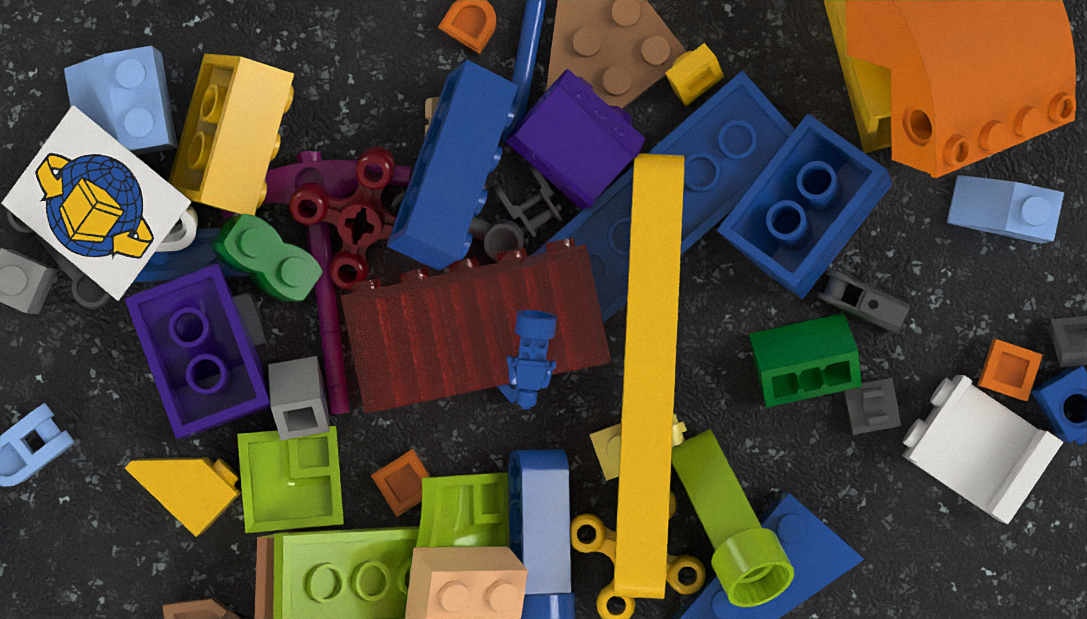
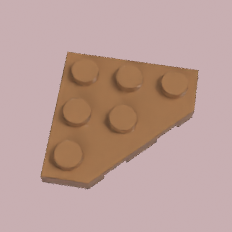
M558 0L546 91L565 69H569L574 75L582 77L593 86L594 92L609 106H619L624 109L666 76L665 72L672 68L675 60L687 51L647 0Z

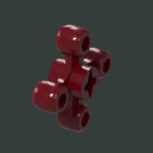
M371 147L360 154L355 165L358 189L350 197L335 198L329 195L323 186L308 182L300 185L294 191L289 201L291 215L297 222L303 225L329 222L337 227L339 235L343 239V247L334 255L330 263L329 274L332 281L342 289L351 290L358 288L365 282L370 269L367 248L376 240L389 239L397 217L396 214L387 209L385 201L382 199L384 187L391 182L396 172V162L393 155L382 147ZM368 164L379 165L383 172H373ZM303 200L313 201L316 204V208L307 207ZM362 207L366 208L365 214H367L366 219L368 222L367 225H364L363 230L359 229L360 223H358L359 218L357 215ZM349 264L356 269V271L349 272L343 267V265Z

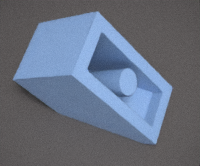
M957 175L947 223L1040 244L1052 242L1055 238L1064 192L1013 181Z

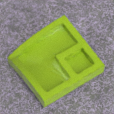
M329 426L330 432L286 440L280 439L278 431L237 434L245 533L344 525L336 426Z
M508 472L422 478V509L416 548L509 547Z

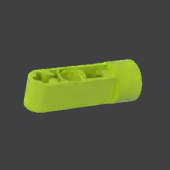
M711 429L672 447L671 463L715 549L711 561L712 567L729 601L738 607H753L764 604L784 592L794 578V568L776 534L770 529L761 527Z

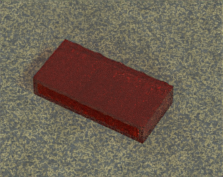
M568 238L546 243L547 253L527 256L526 248L498 253V263L479 267L477 258L451 263L448 265L450 273L430 277L429 269L425 268L399 274L401 281L399 284L381 287L380 278L351 284L352 293L341 295L365 414L510 384L506 358L507 355H511L512 358L518 356L520 335L515 333L517 311L540 310L557 316L555 337L549 339L546 355L548 361L553 359L556 361V367L553 369L552 375L610 363L611 359L587 245L576 246L575 238Z

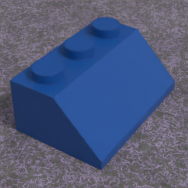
M807 114L723 221L717 232L762 271L803 300L887 192L892 182L885 167L810 114Z

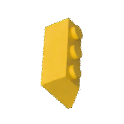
M204 54L168 183L192 202L236 214L255 216L256 209L262 205L266 196L267 183L265 177L269 162L275 158L279 150L280 135L278 130L282 116L288 111L293 100L294 89L291 84L294 74L241 56Z

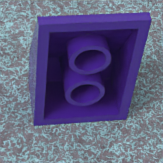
M219 263L124 298L176 439H188L271 407L267 375Z

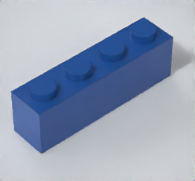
M469 60L464 61L447 75L387 242V247L438 271L456 260L460 261L464 258L473 237L468 232L473 217L480 213L487 199L488 191L483 189L487 175L493 172L502 155V147L498 146L502 132L509 128L517 111V105L513 104L518 85Z

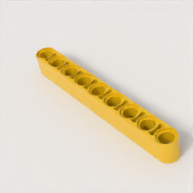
M639 153L634 158L614 597L664 599L684 155Z

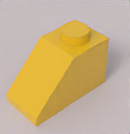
M209 457L137 459L131 461L125 467L143 487L196 537L203 534L242 493V489L236 484L240 476L220 458L215 463Z

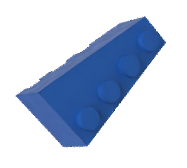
M783 490L758 518V521L762 528L770 529L776 534L794 568V578L787 589L764 604L753 607H738L729 601L713 570L706 578L703 587L692 594L671 619H779L863 561L864 558L790 493Z

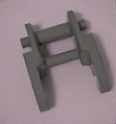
M529 165V169L541 186L538 194L519 206H512L499 185L494 190L513 220L515 221L520 218L524 223V226L520 228L523 234L529 231L532 237L535 238L536 232L534 229L553 217L559 222L562 220L558 213L562 210V207L559 203L555 206L552 204L549 198L554 196L553 191L542 174L532 165ZM543 199L548 209L528 221L523 211Z

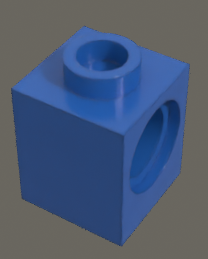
M1072 366L1031 389V393L1058 439L1064 442L1075 440L1078 445H1082L1087 442V372L1083 366ZM1076 394L1083 401L1084 411L1078 420L1071 422L1064 415L1063 405L1069 396Z

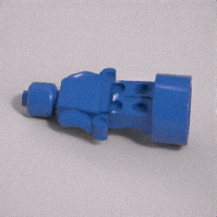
M540 310L517 311L515 333L520 335L518 356L512 358L511 355H507L506 359L509 382L511 385L519 388L516 402L522 409H530V407L536 405V390L548 387L553 369L556 367L554 359L552 361L546 359L549 339L555 337L557 316L549 312Z

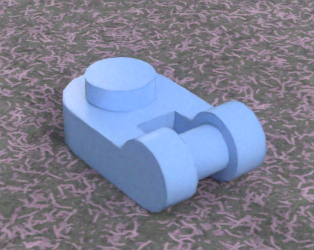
M46 403L30 412L0 436V486H15L26 481L75 443L67 431L61 432L51 418H53L54 414ZM34 431L45 442V445L36 452L33 451L24 439Z

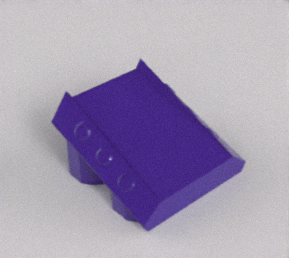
M565 69L509 133L505 141L583 210L591 208L594 201L633 158L638 156L645 138L633 128L630 114L619 106H609L594 92L593 86L582 77H577L569 69Z

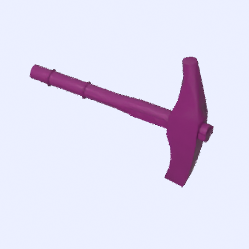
M301 152V154H297V164L267 171L265 177L267 192L262 205L281 203L289 205L294 191L300 185L308 182L323 186L328 194L335 198H344L358 189V180L355 174L357 161L322 160L321 152ZM368 164L373 172H383L379 165ZM396 165V172L387 186L408 187L413 173L412 168ZM303 200L307 207L316 208V204L313 201ZM221 210L223 219L236 214ZM319 222L314 225H305L308 253L317 261L323 272L314 286L320 332L318 334L321 335L327 382L325 388L328 391L330 415L350 412L347 385L349 384L346 383L340 335L342 330L339 327L335 283L329 274L330 263L333 259L329 222Z

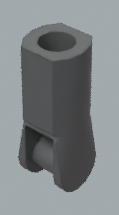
M832 269L827 270L826 275L830 276L823 293L818 292L816 298L894 334L898 333L909 310V303ZM848 285L860 290L853 306L841 301Z

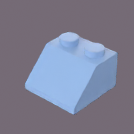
M147 46L102 54L64 68L70 106L74 105L135 156L178 149L162 53L156 48Z

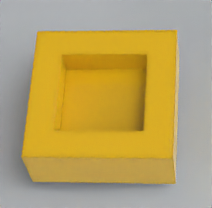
M705 43L694 51H688L679 56L673 63L672 68L665 72L675 95L685 106L689 105L724 78L716 56Z

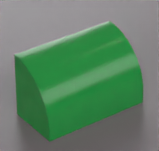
M844 313L749 334L756 375L766 408L862 387L858 349Z

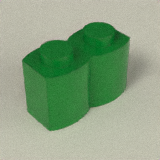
M240 214L229 217L210 244L212 251L223 264L237 272L250 274L255 285L264 294L278 301H304L323 273L317 261L308 252L295 245L283 243L279 234L271 225L253 215Z

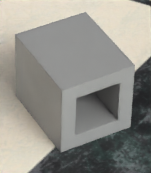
M1 248L0 302L27 314H39L58 269L15 250Z
M317 356L269 364L270 404L280 439L286 440L330 432L326 388Z

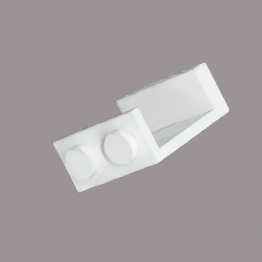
M955 375L952 381L945 378L930 399V402L935 407L925 422L917 419L906 433L902 443L908 447L902 456L998 521L1009 524L1063 444V441L1048 431L1037 429L973 386L971 384L972 380L965 375Z

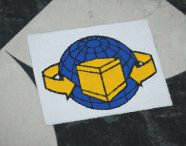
M72 105L1 204L119 301L191 204V201L77 107Z

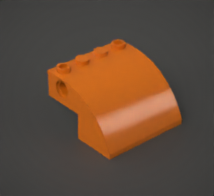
M846 0L847 55L891 69L892 160L931 174V177L938 178L1075 120V51L1070 23L1062 0Z

